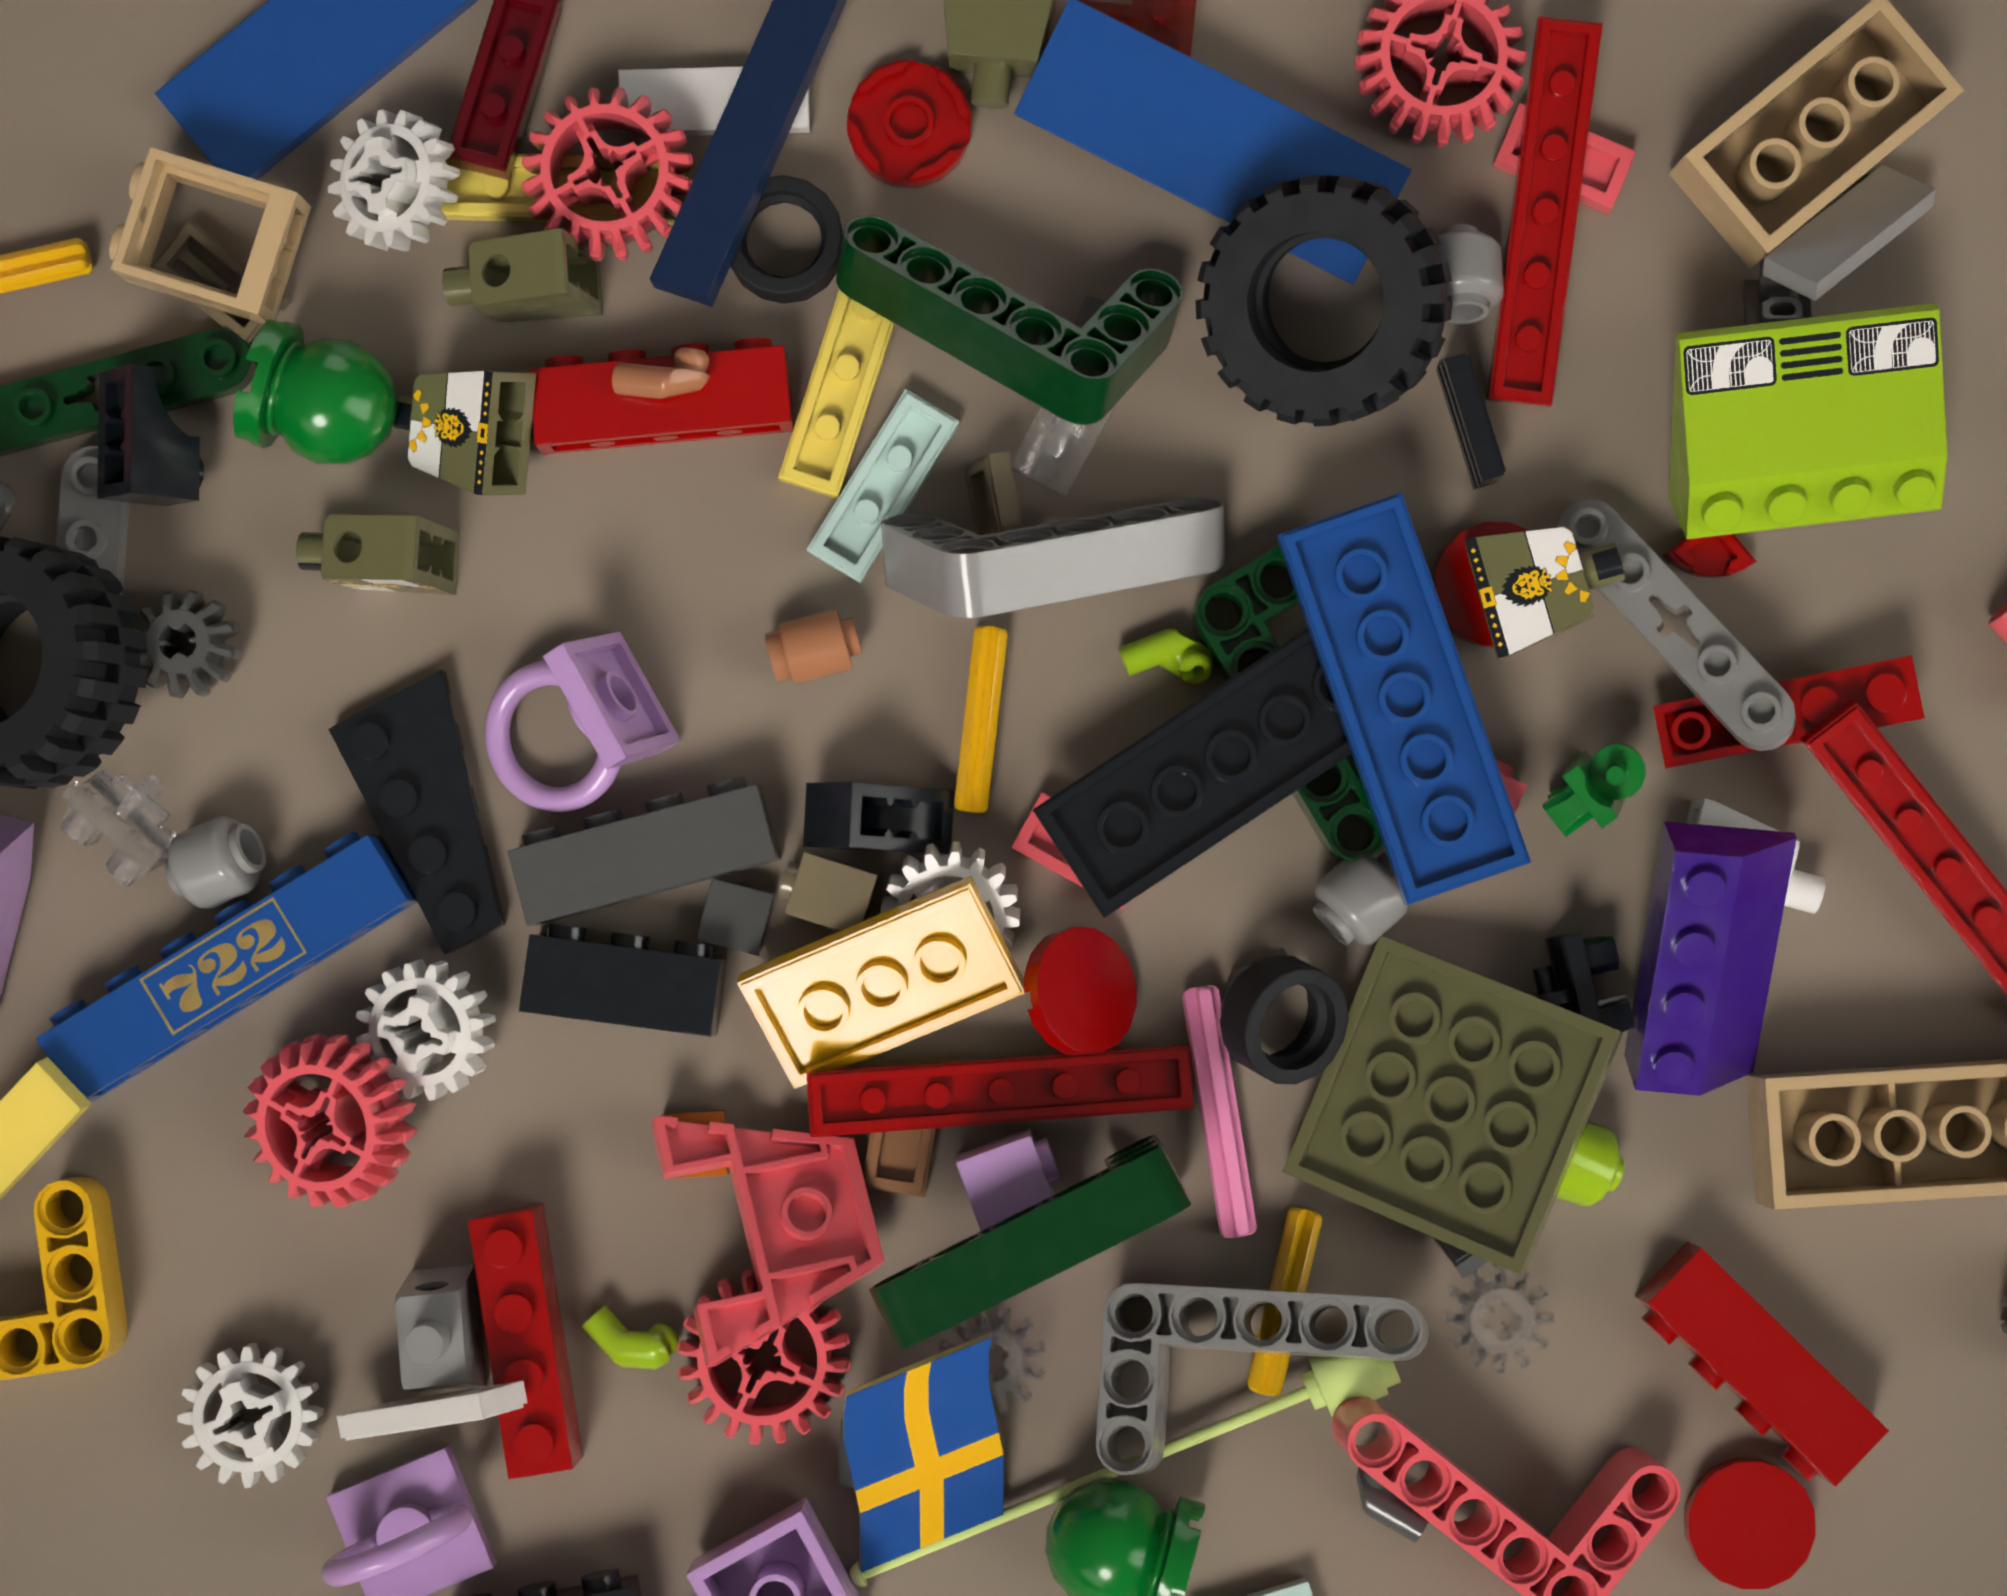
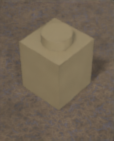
M804 852L800 864L789 861L780 886L778 898L788 900L784 914L841 931L867 920L880 876Z

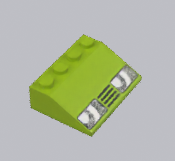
M1936 303L1676 333L1668 499L1686 539L1942 510L1948 454L1940 309Z

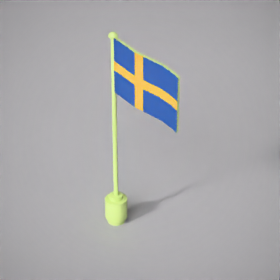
M991 1332L846 1391L843 1405V1439L860 1513V1563L856 1562L851 1567L850 1579L855 1585L866 1587V1579L1062 1500L1078 1486L1099 1479H1113L1121 1476V1474L1111 1472L1108 1468H1103L1003 1509L1004 1454L989 1387V1351L992 1334ZM1308 1356L1307 1358L1312 1369L1300 1374L1305 1385L1304 1387L1165 1443L1163 1458L1307 1399H1311L1315 1410L1327 1406L1333 1417L1337 1408L1347 1400L1356 1397H1369L1377 1400L1389 1395L1387 1388L1401 1383L1399 1374L1393 1361ZM1144 1452L1123 1461L1128 1465L1133 1464L1141 1458Z

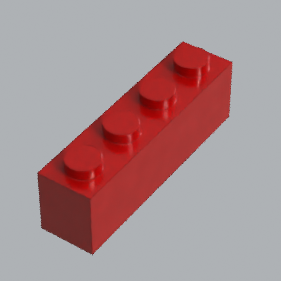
M747 338L735 341V350L709 352V345L693 343L674 346L671 348V356L646 358V351L629 349L608 353V362L583 364V357L575 355L547 358L544 360L545 368L528 369V372L536 373L532 416L535 446L544 455L793 432L794 416L788 355L784 345L773 346L772 339ZM682 347L705 351L709 356L710 360L706 374H709L710 378L700 391L663 399L617 395L613 390L612 374L618 363L674 368V354Z
M544 1203L480 1214L468 1220L493 1385L523 1380L528 1402L523 1404L524 1408L498 1415L508 1480L571 1470L582 1459L583 1450Z
M1687 1241L1635 1295L1648 1309L1641 1319L1668 1345H1671L1678 1338L1695 1355L1687 1364L1715 1391L1724 1383L1741 1399L1734 1407V1410L1761 1436H1764L1771 1429L1788 1446L1780 1455L1807 1481L1810 1482L1818 1475L1836 1487L1889 1432L1866 1407L1701 1247Z

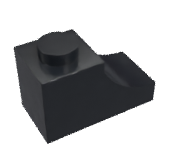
M130 364L99 372L97 499L158 506H171L199 501V488L204 477V465L200 457V437L188 436L172 421L166 412L157 389L155 367Z
M857 782L806 783L803 847L925 853L926 846L933 843L940 854H949L952 844L954 791Z

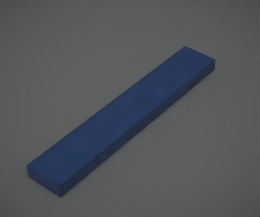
M847 0L772 1L650 276V281L654 288L713 307Z

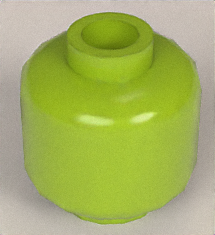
M1587 1121L1556 1199L1578 1206H1593L1602 1200L1607 1192H1612L1618 1187L1624 1174L1625 1164L1623 1157L1619 1155L1617 1139L1608 1128Z

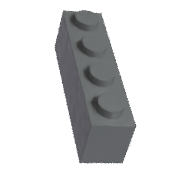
M736 777L706 786L709 797L684 803L682 793H677L645 802L647 813L623 820L619 809L584 818L583 822L586 830L561 836L559 826H554L521 835L524 846L508 850L507 852L526 925L537 926L780 861L781 858L762 787L757 784L746 787L744 777Z

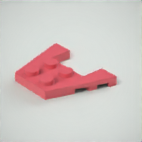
M653 1117L651 1129L663 1180L724 1167L730 1169L759 1291L696 1305L693 1312L706 1368L719 1365L877 1270L885 1262L854 1138L839 1136L810 1137V1133L780 1129H772L771 1132L734 1128V1124L710 1121L709 1125L680 1122L678 1117Z

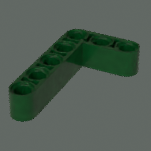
M873 215L858 216L847 223L844 228L836 274V284L840 291L849 298L1058 417L1081 425L1093 424L1104 418L1167 348L1183 299V287L1171 274L1159 269L1148 268L1138 270L1080 328L895 223Z
M1279 545L1209 586L1201 593L1193 608L1192 623L1201 642L1208 647L1213 657V662L1225 682L1239 673L1238 661L1242 655L1253 652L1265 656L1279 647L1266 623L1299 604L1294 587L1292 593L1283 598H1274L1262 589L1260 574L1265 568L1279 566L1288 571ZM1217 598H1225L1231 601L1239 612L1237 626L1227 631L1213 628L1207 622L1205 616L1206 604ZM1345 758L1332 767L1336 774V786L1328 796H1317L1311 793L1305 785L1292 794L1326 851L1339 861L1342 859L1358 861L1361 858H1354L1357 855L1368 854L1364 857L1375 855L1380 850L1383 841L1365 790ZM1347 815L1362 819L1369 830V839L1359 852L1345 849L1337 838L1338 824Z
M1151 1135L1128 1145L1104 1160L1107 1166L1106 1169L872 1286L869 1291L898 1350L909 1348L1177 1215L1191 1206V1200L1158 1137Z

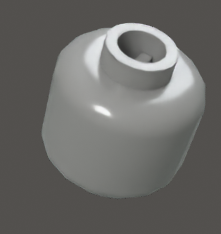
M1451 225L1444 228L1440 235L1437 236L1441 245L1437 246L1442 262H1448L1452 279L1451 282H1447V299L1453 301L1451 320L1446 322L1460 325L1471 324L1486 318L1490 310L1496 307L1504 296L1501 247L1494 238L1479 232L1472 225Z
M217 816L173 837L168 849L165 876L170 888L178 896L185 897L186 900L199 908L212 909L241 897L258 886L262 869H264L266 864V853L260 837L248 824H240L231 817Z
M1382 853L1376 859L1373 856L1364 857L1368 854H1360L1354 857L1361 858L1358 861L1342 859L1316 884L1315 897L1318 903L1313 907V912L1322 925L1339 942L1346 946L1352 941L1361 945H1372L1408 911L1409 905H1404L1391 864L1385 853Z

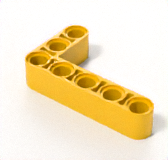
M74 1176L50 1183L39 1192L34 1202V1220L47 1309L0 1317V1381L85 1368L115 1355L123 1347L127 1339L128 1323L110 1198L106 1188L98 1180L90 1176ZM67 1190L75 1192L82 1200L84 1206L83 1215L78 1223L69 1221L63 1215L61 1200ZM76 1254L85 1257L92 1266L93 1276L88 1286H82L72 1278L70 1263ZM84 1318L94 1321L101 1330L102 1342L98 1350L86 1347L80 1339L79 1326ZM21 1328L30 1331L36 1338L38 1352L34 1360L23 1357L17 1349L16 1336Z

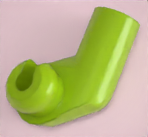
M1166 628L1118 647L1121 660L1129 677L1159 665L1189 684H1201L1209 679L1214 669L1213 657L1208 647L1175 628Z
M606 1305L581 1326L615 1364L624 1368L654 1370L661 1368L669 1363L670 1355L677 1351L679 1344L676 1332L667 1324L657 1323L648 1332L629 1331Z

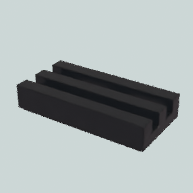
M1466 353L1446 358L1440 364V368H1437L1436 372L1473 490L1495 484L1504 475L1506 469L1470 355L1467 356Z

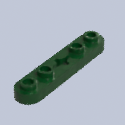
M211 329L1 385L0 457L98 431V406L92 402L70 404L69 398L79 399L95 391L94 381L99 379V372L130 364L155 367L158 393L166 412L233 395L237 390L245 389L253 380L257 362L246 360L250 347L235 332L227 329Z

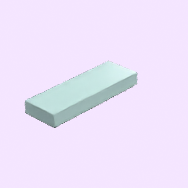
M905 389L807 547V552L862 585L883 551L882 520L907 512L960 426V421Z

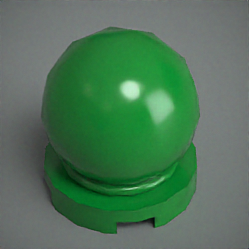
M271 319L266 320L258 330L246 356V360L258 363L250 393L240 390L236 392L233 414L235 436L249 441L254 446L267 448L281 435L294 453L316 464H351L371 455L389 438L399 405L393 378L381 360L351 340L323 338L304 346V334L299 325L287 321L281 323Z
M1099 1479L1078 1486L1058 1503L1047 1525L1045 1553L1052 1575L1069 1596H1184L1201 1530L1189 1527L1190 1519L1199 1522L1205 1512V1503L1180 1496L1174 1511L1169 1509L1164 1512L1151 1493L1128 1481Z

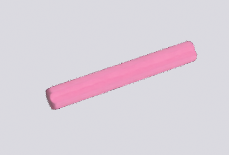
M1214 985L1192 987L1183 991L1182 1002L1219 1233L1223 1238L1245 1237L1256 1232L1257 1224L1229 1051L1223 1044L1220 1027L1221 1000L1219 989Z

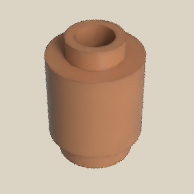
M837 608L778 623L779 630L764 634L777 683L793 679L794 685L853 670L851 657L862 654L853 617L841 620Z

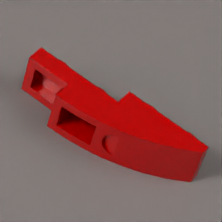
M1912 655L1777 681L1793 701L1796 716L1792 735L1779 747L1803 743L1800 739L1852 698L1859 704L1877 728L1925 719ZM1697 697L1653 706L1665 769L1757 752V750L1749 749L1737 741Z

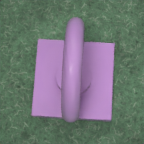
M620 631L562 643L543 655L545 661L534 662L516 670L496 690L489 704L485 720L487 754L493 770L501 783L520 801L534 808L551 812L574 811L593 803L614 782L621 765L661 754L681 742ZM560 686L567 699L568 709L575 724L589 738L598 754L589 773L580 781L569 786L552 787L536 781L521 767L512 749L510 726L513 713L526 694L540 687Z
M450 1444L336 1490L326 1497L346 1546V1549L328 1559L322 1567L321 1577L329 1586L341 1587L360 1582L365 1596H426L492 1569L497 1564Z

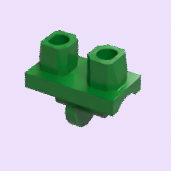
M1610 743L1600 748L1593 757L1585 750L1570 761L1562 776L1566 782L1549 793L1547 796L1548 800L1544 802L1542 807L1565 837L1592 818L1596 820L1601 828H1604L1618 818L1625 801L1624 799L1635 795L1642 787L1646 776V764L1641 754L1635 748L1623 743Z

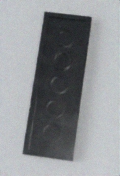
M1308 628L1032 810L1103 918L1352 754Z

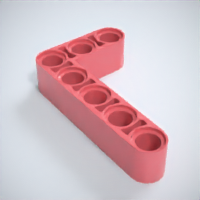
M1356 1397L1341 1404L1332 1417L1331 1430L1335 1441L1358 1467L1523 1596H1551L1555 1583L1566 1576H1572L1571 1584L1568 1590L1559 1596H1608L1669 1519L1680 1501L1681 1488L1678 1479L1672 1471L1650 1453L1640 1448L1628 1447L1617 1451L1609 1458L1558 1525L1547 1536L1379 1402L1369 1397ZM1372 1421L1380 1422L1379 1433L1372 1442L1365 1445L1355 1444L1356 1435L1362 1426ZM1421 1460L1428 1461V1470L1422 1479L1412 1484L1405 1483V1475L1409 1467ZM1651 1473V1482L1648 1488L1641 1494L1632 1496V1489L1636 1480L1642 1475ZM1470 1499H1477L1476 1508L1470 1517L1463 1521H1454V1514L1460 1504ZM1612 1524L1608 1539L1600 1545L1592 1546V1538L1595 1532L1602 1526ZM1524 1538V1546L1515 1557L1503 1559V1552L1507 1544L1514 1539Z

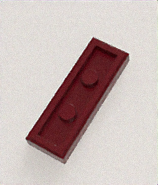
M559 0L493 1L449 141L450 144H453L455 151L446 159L448 165L506 180L510 179L562 11Z

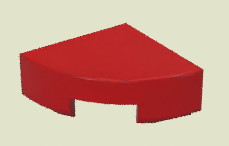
M1734 534L1686 539L1684 537L1663 554L1678 569L1704 578L1730 576L1757 562Z

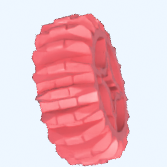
M1384 0L1387 10L1373 7L1367 17V21L1373 29L1361 30L1356 41L1357 45L1367 52L1357 55L1353 63L1354 70L1370 74L1360 81L1358 85L1359 94L1364 96L1379 94V97L1376 98L1369 110L1372 117L1382 116L1389 110L1394 115L1387 128L1390 134L1395 135L1398 133L1403 123L1414 127L1410 135V142L1413 145H1419L1426 130L1433 131L1434 143L1437 148L1446 147L1451 129H1453L1462 144L1471 142L1474 137V125L1486 133L1491 131L1496 124L1493 112L1506 115L1514 104L1508 93L1518 92L1524 82V78L1514 70L1525 64L1527 53L1521 49L1511 47L1522 37V29L1519 26L1502 27V24L1511 12L1509 4L1499 5L1494 10H1491L1487 6L1489 0ZM1429 17L1443 18L1439 29L1434 33L1428 35L1411 33L1409 38L1396 35L1402 28L1416 20ZM1462 24L1478 37L1486 51L1488 62L1482 60V53L1470 49L1464 43L1461 35ZM1446 37L1447 44L1444 54L1449 56L1446 62L1448 65L1445 71L1441 72L1436 84L1433 85L1432 80L1436 69L1431 66L1434 59L1432 57L1435 51L1438 52ZM1391 60L1399 62V69H1403L1415 77L1419 86L1418 98L1411 95L1400 84L1393 71ZM1471 83L1485 87L1477 96L1466 102L1451 106L1437 105L1442 91L1446 88L1456 86L1468 89Z
M591 87L588 91L589 106L580 108L577 100L572 95H567L564 103L569 115L561 119L555 112L548 110L543 117L552 132L549 135L540 131L531 132L529 140L542 154H528L522 157V165L525 170L537 174L523 181L522 189L527 196L539 197L533 202L529 210L535 220L550 218L544 230L563 228L574 236L577 243L582 241L586 244L589 240V255L593 261H602L607 245H613V250L619 261H626L629 257L627 243L636 240L641 251L647 254L653 250L652 243L647 236L649 232L655 229L661 237L668 238L672 228L664 217L666 214L677 218L683 203L675 198L674 195L686 196L693 182L692 179L680 174L690 171L695 167V163L690 153L678 152L687 143V138L682 129L667 131L672 123V117L666 109L657 111L650 116L652 103L650 98L645 95H640L631 107L628 108L626 91L619 87L615 88L612 93L610 104H604L599 89ZM608 129L624 130L642 137L647 142L639 146L634 142L620 147L611 146L605 143L597 132ZM580 141L584 151L583 161L577 170L567 175L568 183L559 187V175L563 161L571 148ZM596 152L601 153L607 165H613L618 178L616 183L622 193L621 198L616 197L610 185L605 186L599 171L601 166L595 157ZM659 162V175L655 189L646 203L637 209L633 200V189L640 179L649 174L648 167ZM597 202L607 203L617 211L621 219L613 221L590 220L574 213L569 208L579 203L584 208Z
M314 1034L301 1042L293 1041L283 1046L281 1051L278 1052L279 1055L268 1058L260 1066L263 1075L253 1079L252 1084L247 1087L257 1099L247 1103L242 1112L256 1120V1125L247 1130L244 1138L259 1140L262 1149L258 1151L252 1162L265 1163L268 1161L271 1164L273 1170L268 1183H280L285 1179L288 1181V1199H299L308 1194L311 1207H322L332 1202L335 1208L346 1207L356 1200L365 1201L376 1195L378 1189L393 1182L399 1174L396 1167L407 1162L408 1157L412 1154L404 1143L412 1139L418 1129L403 1121V1117L413 1112L416 1103L400 1100L398 1091L403 1089L407 1079L395 1078L391 1080L386 1074L392 1058L381 1057L375 1061L371 1060L372 1043L360 1042L352 1046L348 1034H337L327 1039L325 1034ZM307 1074L323 1075L332 1079L330 1086L324 1090H320L317 1087L308 1090L300 1085ZM335 1151H339L342 1154L351 1151L360 1156L359 1161L354 1166H343L328 1161L330 1154Z
M748 1269L742 1273L741 1283L743 1291L738 1293L733 1282L728 1278L720 1280L717 1286L722 1299L759 1292L754 1270ZM705 1293L699 1298L697 1304L717 1300ZM818 1304L797 1317L807 1327L814 1340L817 1352V1368L804 1363L805 1358L797 1355L789 1347L787 1331L791 1321L778 1328V1334L773 1343L777 1347L773 1356H781V1365L771 1362L766 1370L761 1371L755 1384L751 1383V1379L756 1370V1367L752 1364L756 1356H749L748 1349L749 1347L759 1349L764 1341H768L772 1333L732 1356L731 1358L737 1361L742 1372V1380L736 1396L722 1383L715 1366L706 1368L700 1338L699 1340H681L677 1346V1352L684 1356L696 1357L697 1362L682 1366L678 1371L679 1379L688 1381L700 1378L702 1383L688 1393V1402L696 1404L709 1397L713 1404L707 1409L702 1419L705 1423L711 1424L717 1419L721 1411L731 1417L724 1430V1435L728 1438H733L736 1435L741 1422L750 1424L748 1435L750 1444L758 1445L764 1432V1425H771L772 1435L776 1443H784L788 1435L786 1424L788 1420L792 1421L796 1430L802 1435L810 1432L812 1425L805 1410L810 1409L818 1417L826 1419L832 1409L829 1403L820 1395L821 1392L833 1397H841L845 1390V1385L840 1380L830 1376V1372L844 1373L848 1372L851 1368V1359L845 1356L832 1355V1350L849 1345L851 1340L848 1332L829 1334L827 1328L835 1325L841 1319L842 1313L839 1308L830 1309L820 1316L815 1310L820 1305ZM689 1315L685 1319L683 1326L689 1332L699 1336L695 1316ZM780 1380L792 1385L796 1381L808 1387L798 1397L789 1402L775 1406L754 1405L759 1391L770 1381Z

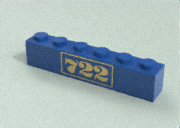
M357 831L352 832L327 846L323 852L328 859L307 872L302 865H299L272 880L268 885L273 893L251 905L248 899H243L218 913L214 917L218 927L197 939L194 933L190 932L164 946L159 951L163 960L142 973L139 966H134L113 977L104 984L109 994L87 1006L84 999L61 1009L49 1018L53 1028L37 1037L36 1040L45 1055L90 1102L95 1101L416 904L417 900L381 837L366 835L360 838Z

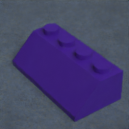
M1663 822L1632 1007L1635 1025L1628 1030L1624 1054L1635 1090L1700 1096L1754 1072L1797 840L1795 833Z

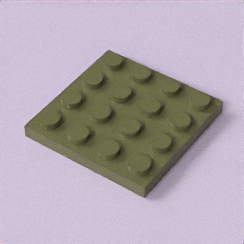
M1382 936L1376 943L1348 1011L1349 1019L1344 1042L1333 1061L1324 1069L1282 1172L1524 1276L1623 1033Z

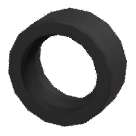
M786 175L770 177L730 266L742 286L761 299L782 304L808 300L827 288L837 274L843 240V230L838 211L827 194L809 181ZM782 203L800 206L812 214L820 227L822 239L819 254L811 266L799 274L785 277L768 274L759 268L749 255L746 241L749 226L757 214L771 205Z
M1272 955L1253 962L1236 977L1224 998L1220 1017L1223 1044L1236 1062L1271 1082L1294 1085L1317 1076L1327 1067L1343 1044L1349 1019L1346 996L1333 977L1294 956ZM1299 984L1306 989L1308 1011L1305 1024L1297 1038L1285 1049L1269 1055L1262 1050L1260 1040L1263 1015L1271 1001L1282 991Z

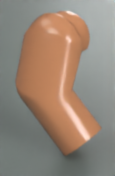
M682 347L674 354V368L618 363L612 374L613 390L617 395L663 399L700 391L710 378V375L706 374L710 360L709 356L705 351Z

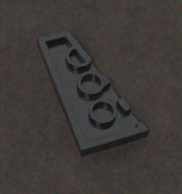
M440 670L328 730L446 955L505 925L488 849L484 845L477 815L479 811L474 789L470 785L459 726L454 718L447 675L445 671Z

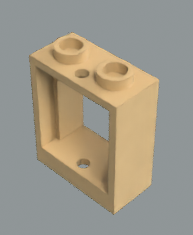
M150 147L145 163H139L131 176L129 197L133 201L125 224L120 223L112 235L109 257L113 262L110 269L127 282L262 324L268 319L275 321L311 206L295 191ZM177 182L265 209L237 294L150 268Z

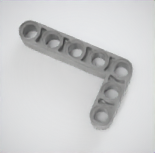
M1213 498L1179 499L986 535H978L929 514H902L888 517L881 522L885 585L944 615L956 618H977L1212 573L1222 570L1226 566L1224 502Z
M1146 1283L1123 1284L1111 1293L1104 1309L1096 1430L1097 1455L1102 1464L1111 1472L1129 1476L1146 1475L1161 1462L1165 1450L1171 1347L1405 1361L1419 1355L1427 1345L1429 1337L1428 1322L1422 1312L1409 1302L1391 1297ZM1145 1297L1152 1305V1320L1147 1328L1139 1332H1132L1125 1323L1124 1314L1126 1307L1132 1300ZM1208 1300L1214 1305L1217 1312L1216 1325L1206 1335L1195 1336L1188 1327V1313L1193 1305L1200 1301ZM1263 1305H1275L1282 1316L1281 1329L1274 1337L1267 1340H1259L1251 1328L1252 1316ZM1327 1309H1341L1347 1317L1348 1327L1346 1334L1336 1343H1322L1316 1335L1315 1324L1317 1318ZM1394 1312L1407 1313L1412 1319L1414 1326L1410 1341L1399 1348L1387 1347L1380 1335L1382 1321L1386 1316ZM1133 1362H1141L1148 1371V1386L1143 1394L1136 1398H1129L1121 1388L1120 1378L1126 1366ZM1135 1427L1144 1438L1145 1449L1138 1461L1128 1465L1120 1459L1116 1444L1118 1437L1124 1430Z

